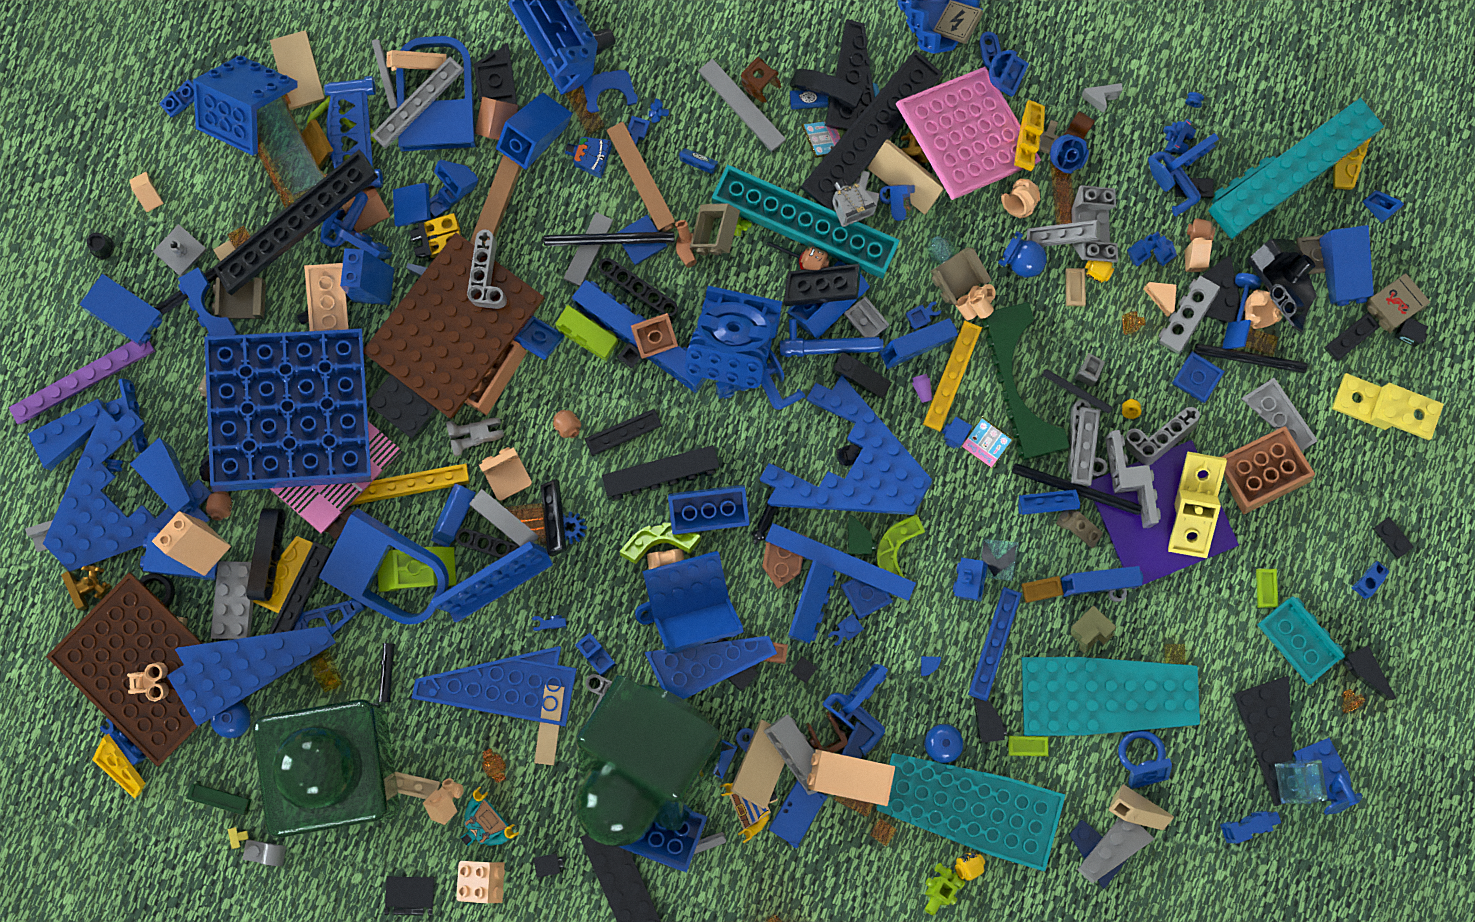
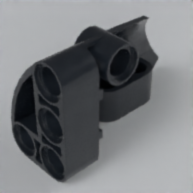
M1271 239L1260 247L1247 262L1270 291L1271 299L1291 326L1302 332L1308 311L1317 297L1309 276V272L1316 265L1309 256L1303 255V252L1293 240Z

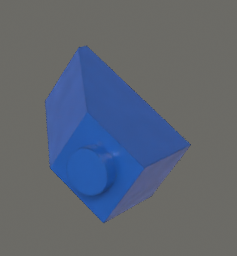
M439 160L434 170L437 177L456 199L474 191L479 180L475 173L467 166Z

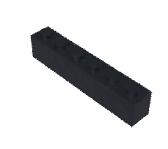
M711 445L603 474L602 479L608 500L618 501L624 499V495L631 494V496H637L646 489L655 491L661 489V485L668 484V486H674L683 479L693 481L698 479V475H714L719 470V464L714 446Z

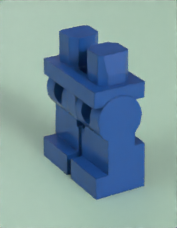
M1256 811L1251 813L1252 816L1244 817L1240 823L1224 822L1220 824L1226 842L1237 844L1253 838V833L1260 834L1274 831L1272 826L1281 823L1277 811L1272 813Z

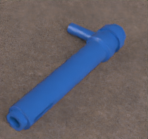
M789 319L790 338L780 340V354L785 357H791L792 355L804 357V355L842 354V352L870 353L883 350V339H879V337L806 340L797 338L796 319Z

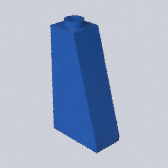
M950 318L892 340L880 352L886 368L890 369L952 341L958 335L957 328Z
M1139 566L1072 573L1060 578L1063 597L1136 588L1142 586L1143 573L1140 571Z

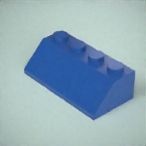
M838 261L834 266H844L846 264ZM860 275L858 298L870 287L862 275ZM857 299L792 306L786 313L792 319H796L797 324L804 331L818 339Z
M745 485L668 494L673 535L750 525Z
M813 560L788 638L809 645L811 641L815 642L818 633L815 627L817 622L821 623L824 612L821 609L823 604L827 605L830 594L827 593L829 585L833 586L836 575H833L834 569Z

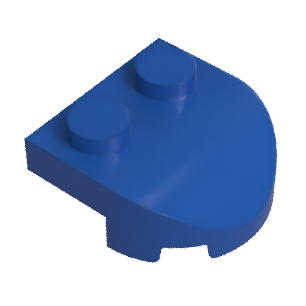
M1013 50L997 53L992 59L989 68V79L992 85L1010 97L1014 96L1029 63L1016 56L1017 52Z

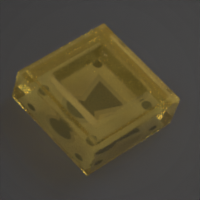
M1165 644V663L1185 664V644Z

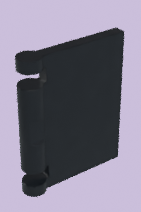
M387 876L385 915H389L390 906H394L393 915L424 916V907H429L428 916H433L434 877Z

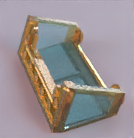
M287 94L257 109L258 155L285 209L328 175L320 171L289 110L288 104H291Z

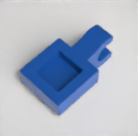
M632 116L627 130L637 147L638 140L645 139L650 121Z
M1158 231L1152 235V239L1157 245V248L1153 250L1157 262L1164 266L1177 256L1173 242L1166 239L1164 235L1161 237Z
M1150 234L1144 240H1139L1127 249L1132 264L1139 266L1151 257L1150 251L1156 248L1157 245Z
M562 615L550 616V620L546 621L540 616L532 618L533 621L539 620L541 623L539 627L533 628L534 631L567 627V619L562 618Z

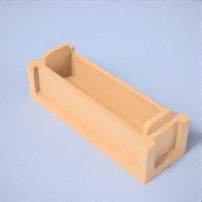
M397 50L387 52V67L391 68L392 71H395L397 68L436 71L446 61V54Z

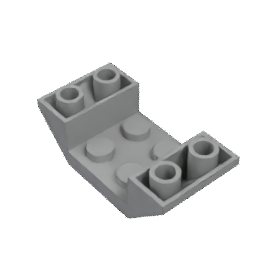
M1081 185L1078 189L1071 210L1072 223L1093 220L1100 222L1099 240L1073 243L1074 249L1082 260L1118 262V244L1110 243L1109 210L1116 207L1115 188Z

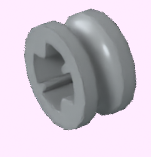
M1120 589L1122 594L1119 599H1117V596H1113L1115 590L1108 591V596L1112 601L1120 602L1126 598L1127 591L1126 589Z

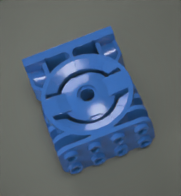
M708 286L706 298L702 306V313L698 318L697 328L693 332L686 352V371L694 376L749 388L759 387L767 365L771 339L775 338L779 330L783 302Z

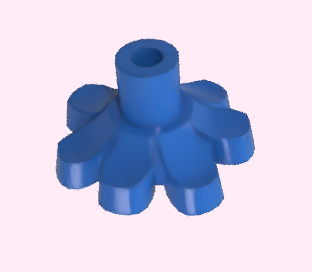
M657 98L650 105L652 111H649V117H652V123L659 122L661 116H668L669 110L662 108L663 103Z

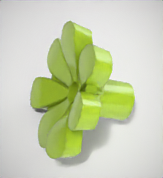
M738 217L734 235L741 236V231H747L748 228H751L752 223L748 220L741 221V217Z

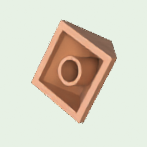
M482 97L475 134L499 140L505 122L518 112L519 105Z
M368 186L362 190L368 196V201L354 226L356 232L360 233L390 217L374 186ZM355 197L342 206L346 214Z
M668 313L631 325L632 333L642 359L678 346Z

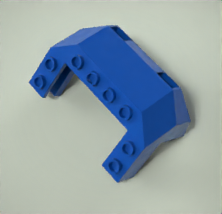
M510 0L508 5L559 93L563 95L581 87L593 74L598 42L576 7L573 0Z

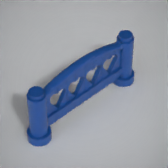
M367 76L361 80L329 82L325 84V95L330 96L326 131L327 140L333 149L330 157L334 169L344 162L343 157L345 155L351 156L359 149L373 167L368 96L376 95L374 77ZM342 99L355 105L344 115H341L339 112L341 108L339 101ZM342 118H347L357 124L348 132H341L342 125L340 121ZM345 136L358 142L347 152L342 150L344 145L342 138ZM374 169L378 178L368 186L383 188L381 169Z

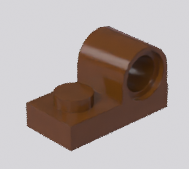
M1079 111L1064 135L1071 134L1084 139L1095 120Z

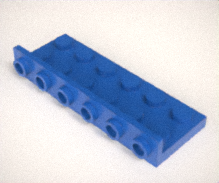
M529 541L434 598L431 602L434 608L449 612L453 621L457 623L553 565V562L546 548Z

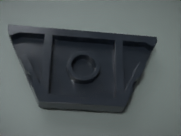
M505 43L502 48L496 52H491L485 59H481L474 64L479 102H481L482 97H487L517 105L509 44Z
M1227 256L1201 275L1203 278L1220 286L1219 293L1204 317L1215 318L1225 323L1237 320L1241 303L1238 287L1235 283L1231 256ZM1199 295L1201 302L1204 298L1202 295Z

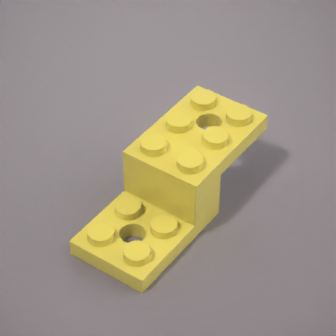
M1345 373L1332 409L1384 430L1393 426L1426 440H1431L1444 404L1392 383L1380 387ZM1353 393H1358L1361 396L1360 403L1353 401ZM1415 410H1419L1422 413L1423 417L1421 420H1417L1414 417Z
M1187 452L1174 503L1177 514L1168 546L1169 552L1207 558L1221 507L1218 494L1227 463L1226 458ZM1206 470L1208 475L1205 478H1199L1197 476L1198 472ZM1195 532L1197 537L1190 540L1187 538V534Z

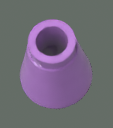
M927 374L912 378V385L921 402L933 400L931 382Z

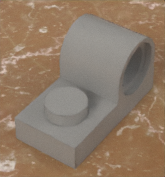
M246 840L242 860L260 862L261 864L271 866H283L287 846Z

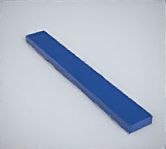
M772 523L765 539L770 544L811 561L815 560L837 572L909 601L916 584L911 580Z

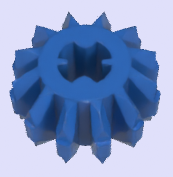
M570 511L568 518L563 513L565 539L567 541L569 538V544L573 545V538L579 543L580 539L578 536H586L581 530H587V526L582 525L585 522L584 518L578 520L580 518L579 513L575 514L573 518V514ZM568 524H571L572 526L576 525V527H573V532H571L570 530L566 531V529H568Z

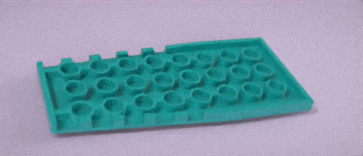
M1088 657L1021 658L1023 736H1083L1200 724L1197 666Z
M896 753L891 754L889 765L895 766L888 806L877 804V811L985 854L1045 872L1065 794L1009 777Z

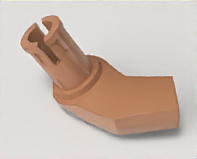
M680 220L676 223L679 233L676 252L684 265L690 268L697 263L693 253L694 249L690 247L693 233L689 231L686 220Z

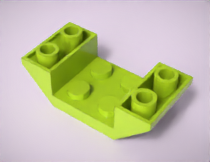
M423 547L438 556L446 566L449 576L448 587L456 586L454 547ZM398 549L388 551L378 570L379 593L399 591V589L438 587L437 576L431 567Z

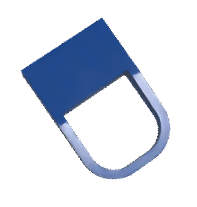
M448 36L420 37L409 41L400 50L414 52L421 48L450 47L455 49L463 57L465 86L464 99L433 101L398 136L401 152L476 147L472 61L466 47L455 38ZM405 68L396 69L397 108L407 99Z
M357 509L350 515L319 578L394 621L409 625L425 621L437 609L433 607L432 602L421 613H408L373 593L369 588L391 546L427 564L433 569L438 579V587L432 600L447 591L449 576L446 566L432 552Z

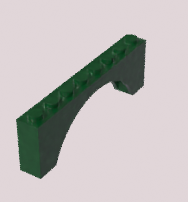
M1029 302L993 310L991 315L981 319L983 330H987L988 337H986L988 348H992L993 355H991L992 364L997 366V382L1002 384V400L1007 402L1008 409H1006V415L1013 424L1011 433L1018 442L1016 451L1018 457H1022V461L1066 451L1070 447L1065 429L1050 425L1033 414L1020 398L1014 383L1012 358L1015 345L1020 335L1034 321Z

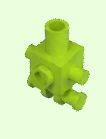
M938 863L934 869L941 876L934 877L933 879L928 878L925 882L929 886L925 895L930 900L924 910L935 916L940 905H949L950 903L954 905L957 902V898L954 896L956 891L962 889L965 885V881L958 878L957 873H952V870L949 867L945 868L942 863Z

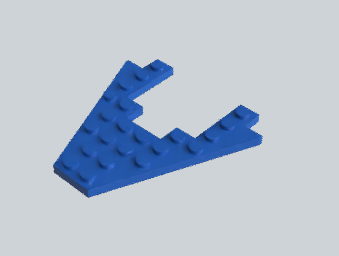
M840 376L833 390L815 383L807 397V401L854 423L855 425L847 440L863 449L845 479L828 471L819 487L769 463L760 477L761 482L775 488L767 502L768 505L914 515L932 484V479L843 376Z
M106 409L101 411L43 541V545L70 572L143 546L144 537H148L149 532L160 533L176 515L168 507L156 518L144 505H141L133 514L127 517L102 491L116 478L103 462L146 424L133 409H130L118 421ZM198 479L189 487L196 504L188 515L206 523L211 519L199 506L212 492Z

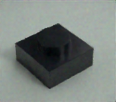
M802 656L791 670V673L806 684L817 670V667Z

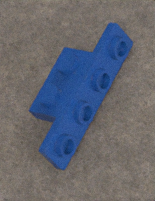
M119 379L122 398L106 403L108 413L118 421L130 409H133L140 417L139 404L134 393V384L131 380ZM144 425L131 436L135 452L138 453L144 452L148 446V441L143 431Z

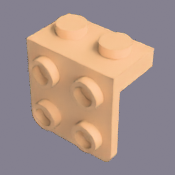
M507 447L499 452L500 455L494 458L492 456L482 460L483 463L479 465L499 501L532 485V481L514 447L511 449Z
M460 861L458 865L457 900L476 903H502L505 862Z

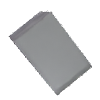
M1088 353L1075 379L1092 387L1098 380L1105 361Z

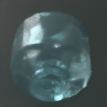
M941 235L931 239V244L927 247L932 260L940 264L951 258L955 253L948 237L942 238Z

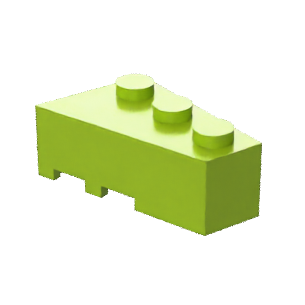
M569 305L566 306L555 323L557 330L564 334L565 337L604 361H607L618 344L615 333L610 330L605 331L597 322L589 320L581 312Z

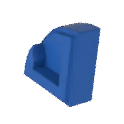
M921 656V676L933 673L938 668L941 657Z

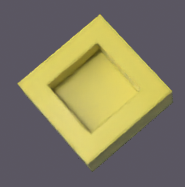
M236 827L228 829L232 849L240 848L239 841L249 839L247 831L237 833Z

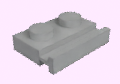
M866 296L844 313L845 317L862 337H877L889 327V323Z

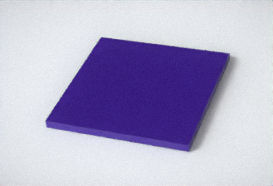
M1192 440L1171 448L1153 464L1149 465L1150 470H1153L1154 473L1153 489L1157 491L1156 508H1159L1161 515L1159 523L1153 527L1143 529L1141 513L1135 515L1094 501L1122 567L1139 566L1140 571L1143 573L1142 585L1239 546L1221 506L1207 558L1168 551L1177 514L1174 503L1187 452L1198 453ZM1138 461L1134 464L1126 466V468L1145 465ZM1206 470L1199 471L1197 476L1205 478L1207 476ZM1111 473L1092 480L1091 486H1087L1139 504L1137 491L1114 494ZM1195 532L1187 534V538L1190 540L1197 537Z

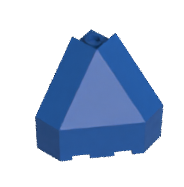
M898 0V6L900 10H904L907 16L906 22L912 33L916 34L919 40L917 43L921 50L933 54L954 50L959 43L933 32L950 0ZM952 0L983 10V8L979 7L980 0Z

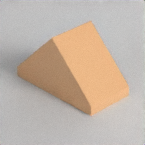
M147 172L129 180L132 191L146 212L164 204Z
M1149 282L1143 288L1167 317L1175 311L1176 285Z

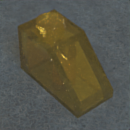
M328 648L310 659L314 677L325 693L343 684L340 672Z

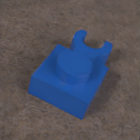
M936 301L931 302L926 309L923 305H920L905 314L914 331L931 323L930 317H937L941 314V310L933 312L931 309L937 304Z
M852 613L837 624L840 630L832 631L828 637L838 636V641L834 644L838 646L842 642L843 637H846L849 641L864 630V628Z

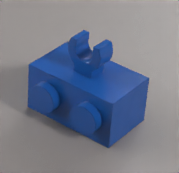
M961 558V562L957 564L956 569L958 579L953 585L954 596L959 599L982 601L988 564L985 561Z

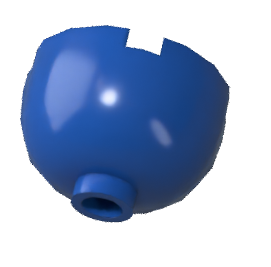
M1066 134L1060 136L1053 142L1050 149V159L1053 165L1064 173H1074L1073 171L1076 169L1080 170L1087 162L1089 156L1087 143L1076 135Z
M239 701L211 718V726L221 737L230 739L240 737L250 727L251 712L247 705Z
M939 724L927 732L924 748L932 760L939 763H949L961 755L963 738L954 726Z

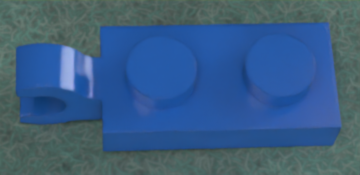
M106 719L110 727L102 725L99 727L100 730L111 736L132 765L143 762L147 756L120 730H117V727L109 719Z

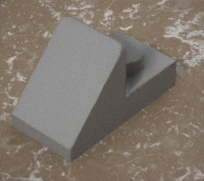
M1122 83L1085 88L1082 98L1104 113L1107 108L1105 98L1107 100L1117 99L1123 91Z

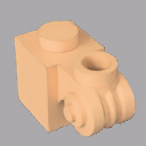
M448 778L442 782V787L439 790H435L423 802L431 820L445 825L458 812L452 799H458L462 796L464 788L461 784Z

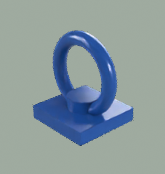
M1138 730L1127 734L1121 740L1118 747V755L1123 766L1130 771L1128 781L1130 789L1169 779L1172 763L1170 758L1165 759V746L1158 736L1148 731ZM1138 738L1150 740L1157 747V760L1145 761L1138 766L1132 764L1126 755L1128 744Z

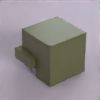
M1093 605L1071 627V635L1080 643L1079 649L1085 654L1098 640L1105 645L1115 635L1117 627Z

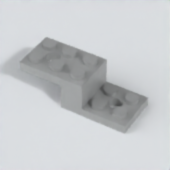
M1120 430L1111 431L1105 437L1114 494L1137 491L1139 504L1142 505L1141 519L1143 529L1151 528L1159 523L1161 518L1160 510L1156 508L1155 503L1157 491L1153 489L1152 481H1154L1153 470H1150L1149 465L1126 468L1128 458L1123 453L1122 447L1125 445L1124 436L1120 435Z

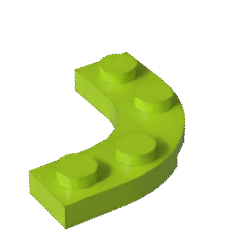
M917 514L893 525L884 534L877 549V565L879 568L904 578L898 565L897 551L905 541L925 533Z
M662 523L659 526H647L639 530L619 552L620 556L637 564L642 556L654 545L669 543L691 553L701 541V537L695 532L673 535L671 523Z

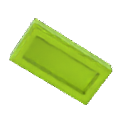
M1256 569L1258 608H1277V569Z
M1008 736V756H1048V737Z

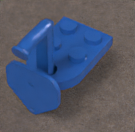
M1215 133L1177 159L1164 151H1159L1148 158L1152 176L1162 190L1165 192L1170 190L1175 185V179L1188 198L1180 205L1172 206V212L1175 217L1198 203L1201 198L1199 191L1181 166L1188 167L1199 157H1203L1216 147L1214 143L1219 138ZM1162 159L1167 166L1165 167L1158 161Z
M362 191L354 196L355 199L345 218V211L338 209L323 222L320 242L331 248L338 247L348 241L378 259H389L392 255V252L387 250V245L381 242L376 243L372 241L373 237L364 232L361 234L353 230L368 201V196ZM335 232L337 236L333 240L330 236Z
M770 349L768 357L770 363L766 365L761 385L773 408L780 410L806 396L800 389H797L796 393L784 399L781 398L770 376L776 374L779 381L783 382L784 372L775 354ZM716 382V394L719 399L723 397L728 399L735 394L734 392L740 389L741 391L749 389V387L726 382Z
M874 664L849 695L833 693L822 704L850 730L854 731L856 729L848 721L853 715L874 733L863 746H859L864 756L873 749L885 733L884 726L860 706L864 699H869L874 693L873 688L876 684H881L887 677L886 672L888 669L879 664ZM836 701L841 704L839 713L831 708Z
M1330 738L1293 752V757L1312 792L1322 800L1331 801L1332 804L1324 810L1325 815L1340 813L1360 802L1363 795L1362 793L1355 794L1353 791L1350 775Z

